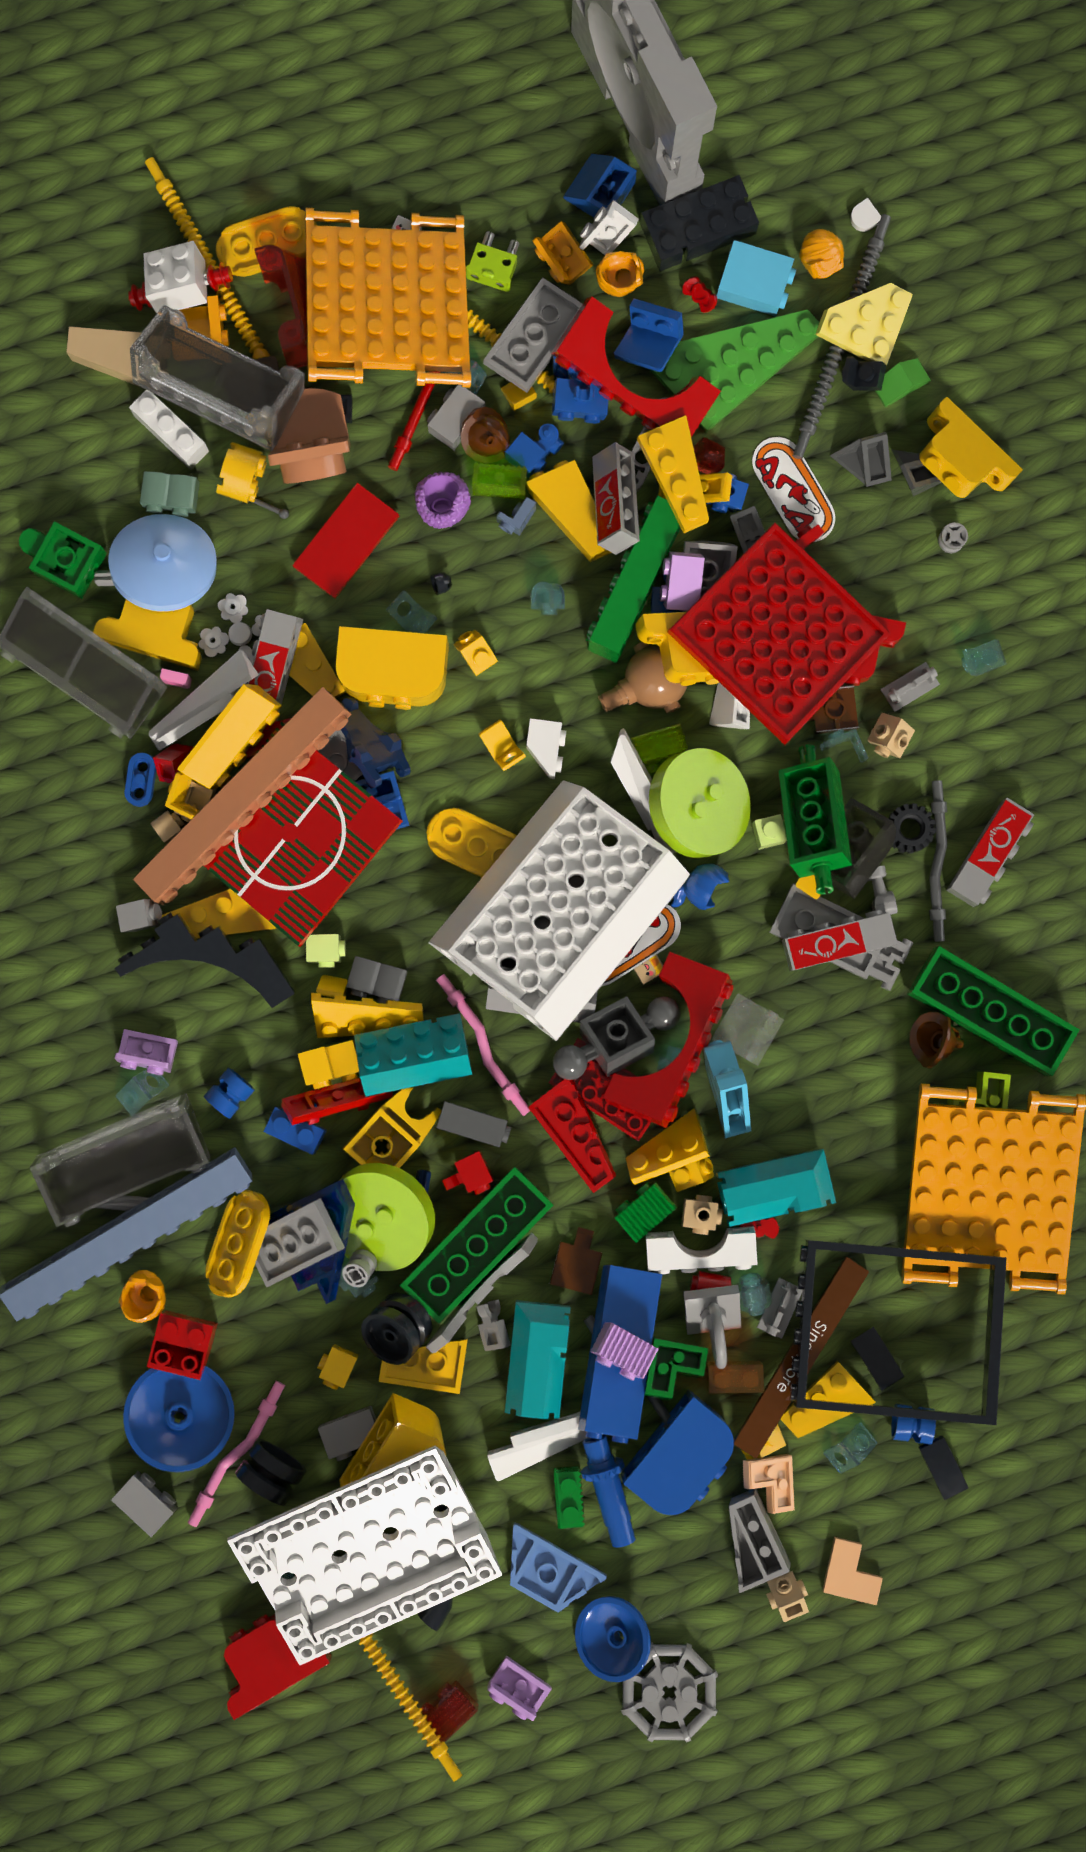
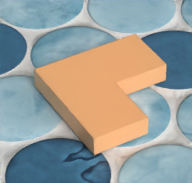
M783 1454L743 1460L744 1488L766 1487L767 1513L775 1514L793 1511L792 1455Z
M834 1537L822 1589L823 1593L877 1605L883 1578L878 1575L857 1571L862 1544Z

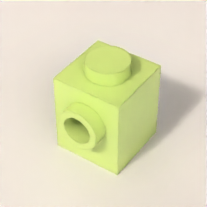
M781 814L754 820L752 823L758 850L784 844L787 841L785 820H782Z
M339 934L310 935L306 940V962L318 963L319 968H334L335 963H341V956H346L345 940H341Z

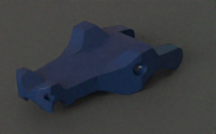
M349 697L342 700L340 703L352 714L348 718V723L341 729L346 738L347 759L361 770L367 785L370 788L380 786L382 779L378 773L395 767L399 777L409 775L411 769L401 749V739L396 733L384 732L374 726L358 709V701L355 698Z

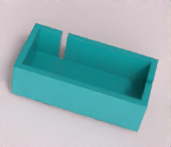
M460 1013L436 1018L437 1022L432 1023L431 1019L354 1035L359 1075L365 1096L472 1075Z

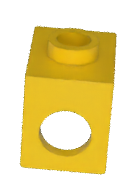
M501 720L493 723L478 734L494 761L503 771L526 757L516 745ZM515 756V757H514L513 759H511L510 761L505 762V761H506L507 759H509L510 757Z
M178 772L169 785V795L165 806L189 819H193L200 810L184 802L192 779Z

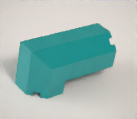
M824 1149L716 1172V1177L722 1178V1182L717 1184L724 1214L731 1216V1219L726 1220L729 1227L789 1214L788 1208L790 1211L794 1210L797 1213L827 1206L826 1200L830 1204L836 1203Z
M516 1300L505 1413L510 1414V1410L515 1409L516 1416L549 1419V1413H554V1419L560 1418L566 1359L565 1354L561 1353H566L570 1321L569 1316L564 1314H570V1306Z

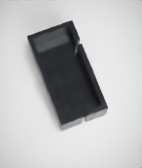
M740 175L641 213L640 226L659 272L681 264L683 257L682 248L686 247L684 257L686 261L733 244L734 240L740 241L756 235L759 221L751 201L747 202L748 194Z

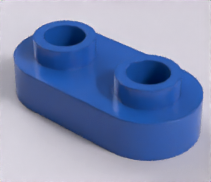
M137 753L131 757L128 764L124 793L127 801L136 807L147 805L153 797L156 767L153 758L149 754ZM142 763H147L148 769L145 772H140L139 766ZM143 789V797L136 798V791Z

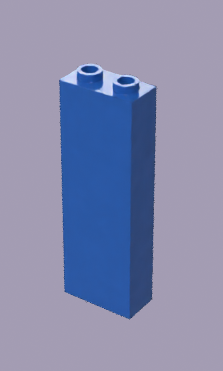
M603 1265L578 1430L586 1431L585 1437L602 1439V1434L611 1435L614 1442L627 1444L629 1438L638 1440L647 1373L644 1379L636 1377L634 1381L627 1379L619 1374L621 1369L612 1364L609 1368L595 1360L597 1355L593 1354L591 1349L605 1322L614 1323L652 1345L662 1274L613 1265Z

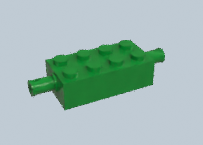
M806 744V751H804L803 745L798 749L800 765L779 770L789 862L800 878L815 875L816 893L826 894L825 888H827L828 893L834 890L831 870L851 866V854L840 772L830 757L816 760L815 746Z

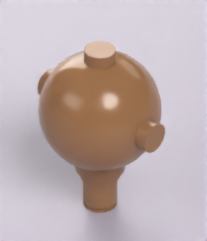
M640 642L633 647L635 654L626 667L625 678L618 681V685L614 686L613 689L598 695L605 712L622 704L628 703V705L638 702L640 705L651 709L664 708L668 714L681 707L678 700L684 695L687 686H682L680 683H672L666 679L658 645L650 646Z

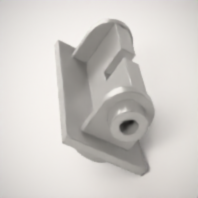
M925 662L882 688L881 691L894 712L940 685L936 679L938 674L934 667L929 668Z
M778 1278L757 1328L782 1339L796 1308L797 1300H799L802 1294V1290L798 1289V1286Z

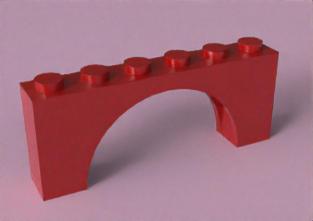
M593 296L585 299L551 352L556 357L555 362L567 370L572 368L578 373L577 378L587 385L594 384L600 389L598 391L600 395L610 401L612 399L616 400L621 404L620 409L630 416L635 414L643 420L641 424L649 430H653L686 415L692 437L721 391L701 376L693 377L681 391L666 399L644 398L629 391L617 380L606 357V330L614 312Z
M669 952L659 977L664 984L680 993L687 1003L690 1014V1029L687 1041L679 1055L668 1066L658 1072L640 1077H628L614 1073L603 1096L609 1105L665 1128L677 1116L678 1107L676 1106L680 1097L683 1098L689 1088V1077L692 1072L695 1073L700 1064L699 1055L711 1040L710 1031L714 1023L717 1024L721 1018V1006L725 999L728 1000L733 991V984L729 974Z

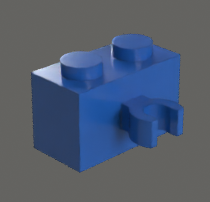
M557 378L553 389L552 415L558 416V419L562 421H573L574 418H583L586 423L597 424L607 416L608 399L598 393L600 389L592 383L587 385L581 380Z
M275 1107L263 1132L314 1155L327 1129L316 1124L309 1125L308 1121L291 1125L284 1110L280 1107Z

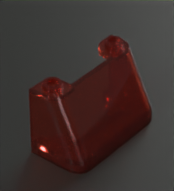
M275 245L254 248L265 284L275 283L281 293L288 291L296 319L283 323L278 331L288 369L308 365L306 258Z

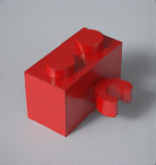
M481 1150L456 1161L454 1164L459 1173L442 1180L446 1190L464 1183L468 1193L474 1190L477 1195L490 1189V1182L494 1178Z

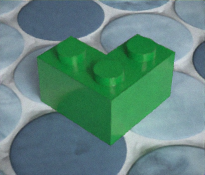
M656 1338L652 1340V1345L658 1348V1351L648 1369L644 1396L669 1401L673 1398L676 1374L695 1378H702L704 1376L708 1348Z

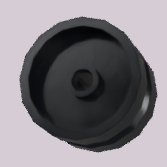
M393 1293L389 1294L367 1316L362 1323L361 1332L368 1349L377 1358L389 1364L400 1365L406 1363L431 1336L433 1327L428 1312L416 1299L407 1294Z
M257 1438L249 1450L252 1460L244 1459L235 1474L243 1484L261 1497L275 1504L285 1506L293 1493L290 1484L298 1485L307 1470L289 1453L268 1441Z

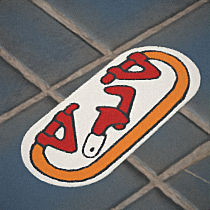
M772 437L764 440L754 451L752 459L753 469L787 528L794 537L799 539L796 535L808 525L813 528L819 524L825 533L814 542L824 539L834 527L835 512L804 457L800 460L792 456L796 445L786 438Z
M667 904L602 986L616 981L675 942L680 933L681 922L679 915L670 905Z

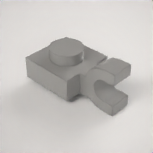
M499 1299L489 1301L488 1304L476 1306L483 1321L482 1324L478 1325L484 1350L490 1351L510 1346L504 1319L498 1320L497 1318L501 1309Z

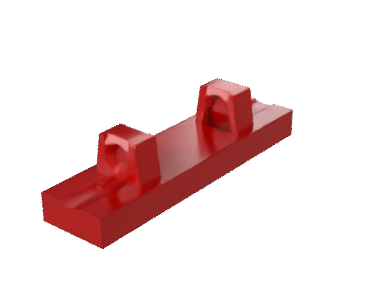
M359 1077L282 1098L281 1106L287 1114L291 1125L308 1121L309 1125L319 1123L320 1117L356 1107H358V1111L366 1110L369 1108L370 1103L392 1098L393 1091L365 1096Z

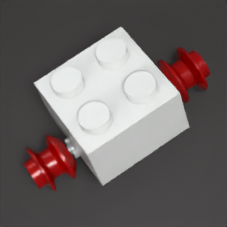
M194 241L144 253L145 281L142 283V288L139 289L135 284H132L128 296L133 307L136 306L139 311L143 309V304H147L155 310L157 315H162L207 303V285H210L215 291L219 290V285L224 284L228 289L230 288V282H233V274L231 268L225 266L223 262L219 263V268L217 269L211 264L208 265L206 271L205 259Z

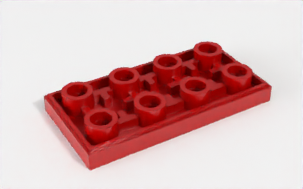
M357 483L292 566L336 599L400 515Z
M577 1038L573 1045L581 1048L586 1043ZM596 1059L589 1061L584 1074L574 1079L585 1107L639 1142L651 1122L609 1105L603 1096L613 1074L607 1077ZM625 1068L616 1072V1074L622 1076L637 1077ZM555 1072L548 1083L555 1087L564 1079Z

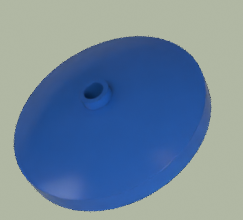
M206 1366L201 1380L151 1368L135 1382L127 1396L123 1413L126 1437L135 1453L147 1464L157 1469L168 1472H186L200 1468L213 1460L222 1451L231 1435L234 1424V1405L230 1391L220 1376ZM176 1413L184 1415V1420H181L180 1423L175 1421L174 1415Z

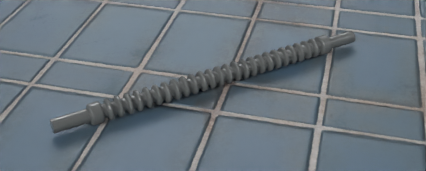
M881 215L875 234L868 241V249L865 250L866 256L862 258L864 263L860 264L862 270L857 271L859 277L855 278L856 284L852 285L853 290L849 293L851 297L847 298V301L866 293L868 290L866 286L870 285L869 279L873 277L871 273L875 271L873 266L878 264L876 259L880 258L879 253L882 252L885 244L883 239L891 220L889 215ZM834 344L829 347L831 351L827 353L829 359L824 361L826 366L822 367L823 373L819 374L821 380L816 382L818 387L814 388L816 394H812L811 398L813 401L809 402L811 407L806 409L808 415H804L805 421L801 423L799 428L801 434L792 455L796 459L801 460L803 458L809 439L815 434L817 429L815 424L819 423L817 417L822 415L820 410L824 409L822 403L827 402L825 396L829 395L828 389L832 388L830 382L835 380L832 376L837 374L835 369L839 368L838 362L842 361L840 355L845 353L842 348Z

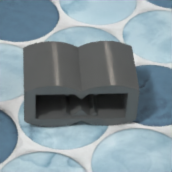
M355 956L346 987L351 989L350 994L360 998H366L367 994L376 996V1002L385 1004L387 1000L399 1001L407 971Z

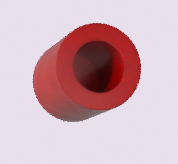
M699 1271L697 1276L692 1275L690 1291L731 1286V1277Z

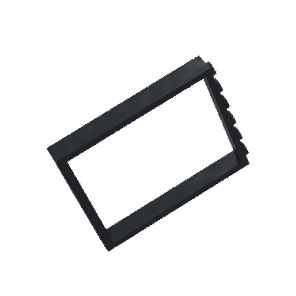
M806 1240L805 1245H801L800 1262H804V1271L798 1275V1289L802 1290L801 1301L797 1300L796 1317H800V1327L795 1328L794 1345H798V1355L792 1358V1373H796V1383L790 1386V1401H794L796 1408L997 1425L1007 1258ZM816 1249L990 1264L981 1415L806 1399Z

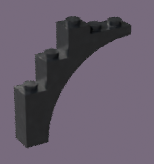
M171 912L157 921L160 926L154 930L160 939L156 940L154 936L140 945L143 950L135 955L132 951L128 952L118 959L120 965L115 967L119 976L122 977L139 967L159 961L182 959L209 963L224 968L244 979L262 995L271 1008L296 992L261 938L254 941L251 937L239 945L241 951L237 952L220 926L214 929L210 925L198 933L200 939L197 940L181 915L173 916Z

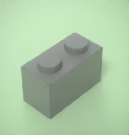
M457 385L455 389H449L443 398L445 403L439 410L435 409L427 420L429 423V433L453 451L461 443L460 430L463 421L475 408L485 407V401L461 385Z
M372 1406L320 1424L318 1430L329 1459L336 1457L337 1461L346 1459L353 1455L351 1451L360 1447L376 1421Z
M137 1471L111 1501L152 1537L178 1507L174 1505L176 1501L169 1493L165 1491L161 1493L154 1486L156 1483L147 1473L141 1474Z

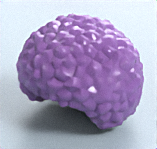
M439 472L433 475L430 474L417 484L415 490L417 511L423 521L429 526H433V528L443 529L452 527L461 521L471 505V496L467 484L459 475L454 473Z

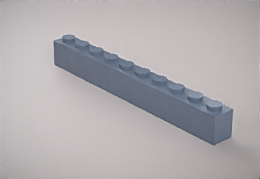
M235 1147L5 1283L0 1289L1 1300L16 1322L24 1317L25 1319L33 1317L39 1312V1308L45 1304H55L63 1297L62 1294L67 1291L80 1289L86 1284V1280L94 1275L96 1277L102 1276L110 1269L109 1266L114 1263L127 1261L133 1256V1252L141 1247L142 1249L149 1248L157 1241L156 1238L161 1235L174 1233L183 1222L188 1219L189 1221H194L204 1213L203 1210L210 1206L214 1208L221 1205L227 1200L226 1197L234 1192L238 1194L246 1190L252 1182L251 1171Z

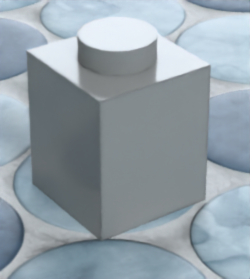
M141 899L116 906L121 932H137L160 926L157 921L161 919L162 911L158 903L152 899Z

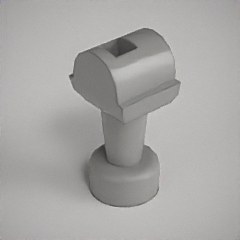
M885 865L864 870L866 880H872L875 898L872 901V910H881L882 914H896L895 896L892 891H887L883 881V877L887 875Z

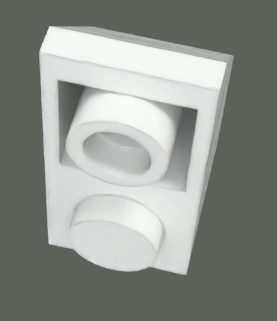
M530 718L527 750L550 779H555V773H561L563 757L558 756L559 746H565L566 731L561 730V722Z

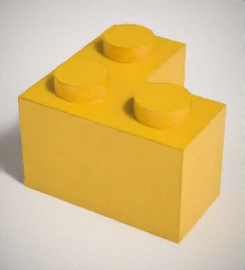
M355 1040L328 1047H320L298 1054L306 1086H313L314 1089H319L332 1085L331 1080L342 1078V1082L358 1078L359 1067Z

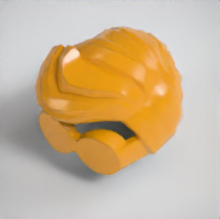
M816 229L805 236L799 252V258L813 279L827 278L844 268V247L841 239L833 232L825 229Z
M618 251L606 253L605 257L596 267V278L599 287L609 295L623 297L643 284L644 264L635 252Z
M139 1270L131 1275L123 1287L119 1298V1304L125 1317L132 1322L143 1323L156 1318L164 1310L166 1305L164 1285L156 1274L148 1270Z

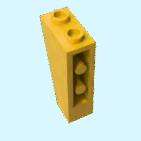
M567 460L561 461L553 466V470L547 473L540 471L529 477L530 480L526 482L528 493L589 562L612 553L597 544L595 502L575 460L569 463Z

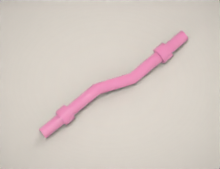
M441 975L436 981L448 995L447 1000L450 1004L458 1008L474 1029L484 1066L503 1089L502 1094L508 1101L511 1100L522 1116H525L530 1112L529 1106L520 1096V1090L515 1083L511 1084L493 1060L484 1025L464 1000L466 997L460 989L456 990L446 975Z
M275 1381L268 1397L262 1400L258 1408L260 1412L246 1439L218 1462L204 1491H200L195 1501L197 1505L187 1522L194 1527L198 1526L206 1509H210L215 1499L213 1495L227 1468L251 1449L269 1416H273L277 1408L276 1403L285 1387L283 1383Z

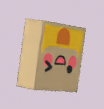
M656 954L634 968V971L644 985L659 976L663 964Z

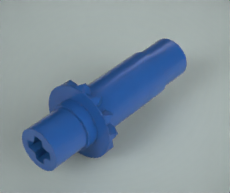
M602 1434V1439L588 1437L582 1441L588 1460L587 1466L581 1470L582 1477L588 1482H593L612 1546L618 1548L630 1545L636 1538L619 1474L625 1467L623 1459L614 1457L611 1454L605 1434Z

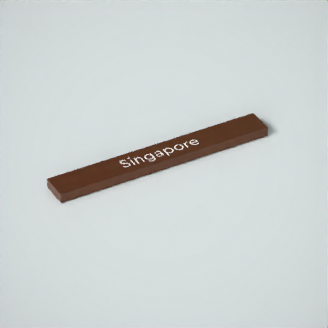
M844 1257L812 1310L807 1374L869 1273L868 1270L848 1257ZM794 1341L734 1438V1445L757 1459L791 1402L790 1386L796 1383V1373H792V1358L798 1355V1345H794Z

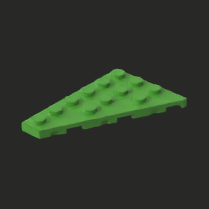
M807 309L680 341L662 372L649 370L672 395L681 391L693 377L697 376L703 377L721 391L699 425L707 433L819 336L815 334L820 322Z

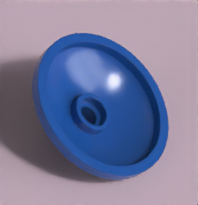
M601 1597L590 1602L578 1617L575 1628L576 1647L581 1660L594 1675L606 1681L622 1682L636 1676L644 1668L650 1654V1633L643 1616L631 1603L619 1597ZM619 1631L622 1632L624 1639L620 1637Z

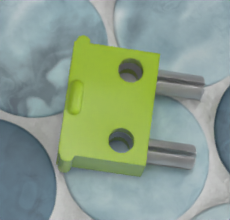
M488 231L484 236L482 244L477 242L471 262L466 266V278L509 292L511 290V279L517 265L516 252L519 242L511 240L507 252L493 248L491 244L494 234L492 232L490 234Z

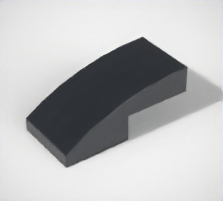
M874 1327L851 1340V1344L881 1391L904 1378L902 1371Z
M943 1435L933 1439L932 1444H923L918 1447L944 1500L968 1489L962 1472Z

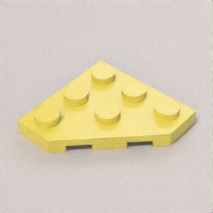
M889 283L824 310L815 335L866 361H882L887 365L913 294Z

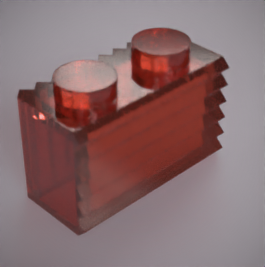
M457 1680L452 1685L446 1683L437 1692L438 1698L432 1704L426 1702L421 1707L423 1708L421 1713L427 1715V1722H432L430 1727L432 1729L436 1728L435 1734L441 1736L439 1739L441 1742H446L479 1709V1704Z

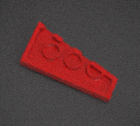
M562 1080L528 1107L593 1193L617 1176L574 1080Z

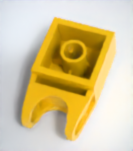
M414 1087L401 1089L377 1109L342 1149L360 1165L383 1163L400 1168L421 1145L442 1110L436 1107L432 1113L422 1119L416 1120L411 1118L405 1111V1102ZM383 1139L388 1142L385 1146L388 1149L387 1152L383 1153L380 1151L377 1154L375 1152L377 1148L375 1142L377 1140L380 1142Z

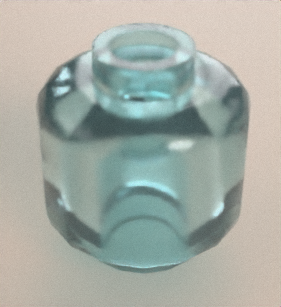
M745 1274L735 1284L739 1287L741 1311L747 1312L751 1316H758L763 1314L765 1309L772 1304L769 1282L766 1278L761 1277L760 1274Z

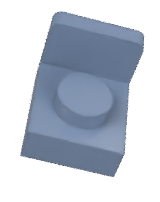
M526 497L523 504L519 502L512 512L511 516L514 517L513 519L499 511L497 514L499 527L508 534L512 535L514 532L520 536L536 511V502Z

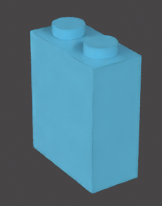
M734 240L718 288L717 299L777 316L778 309L785 308L789 295L784 292L786 284L792 285L797 270L792 268L794 258Z

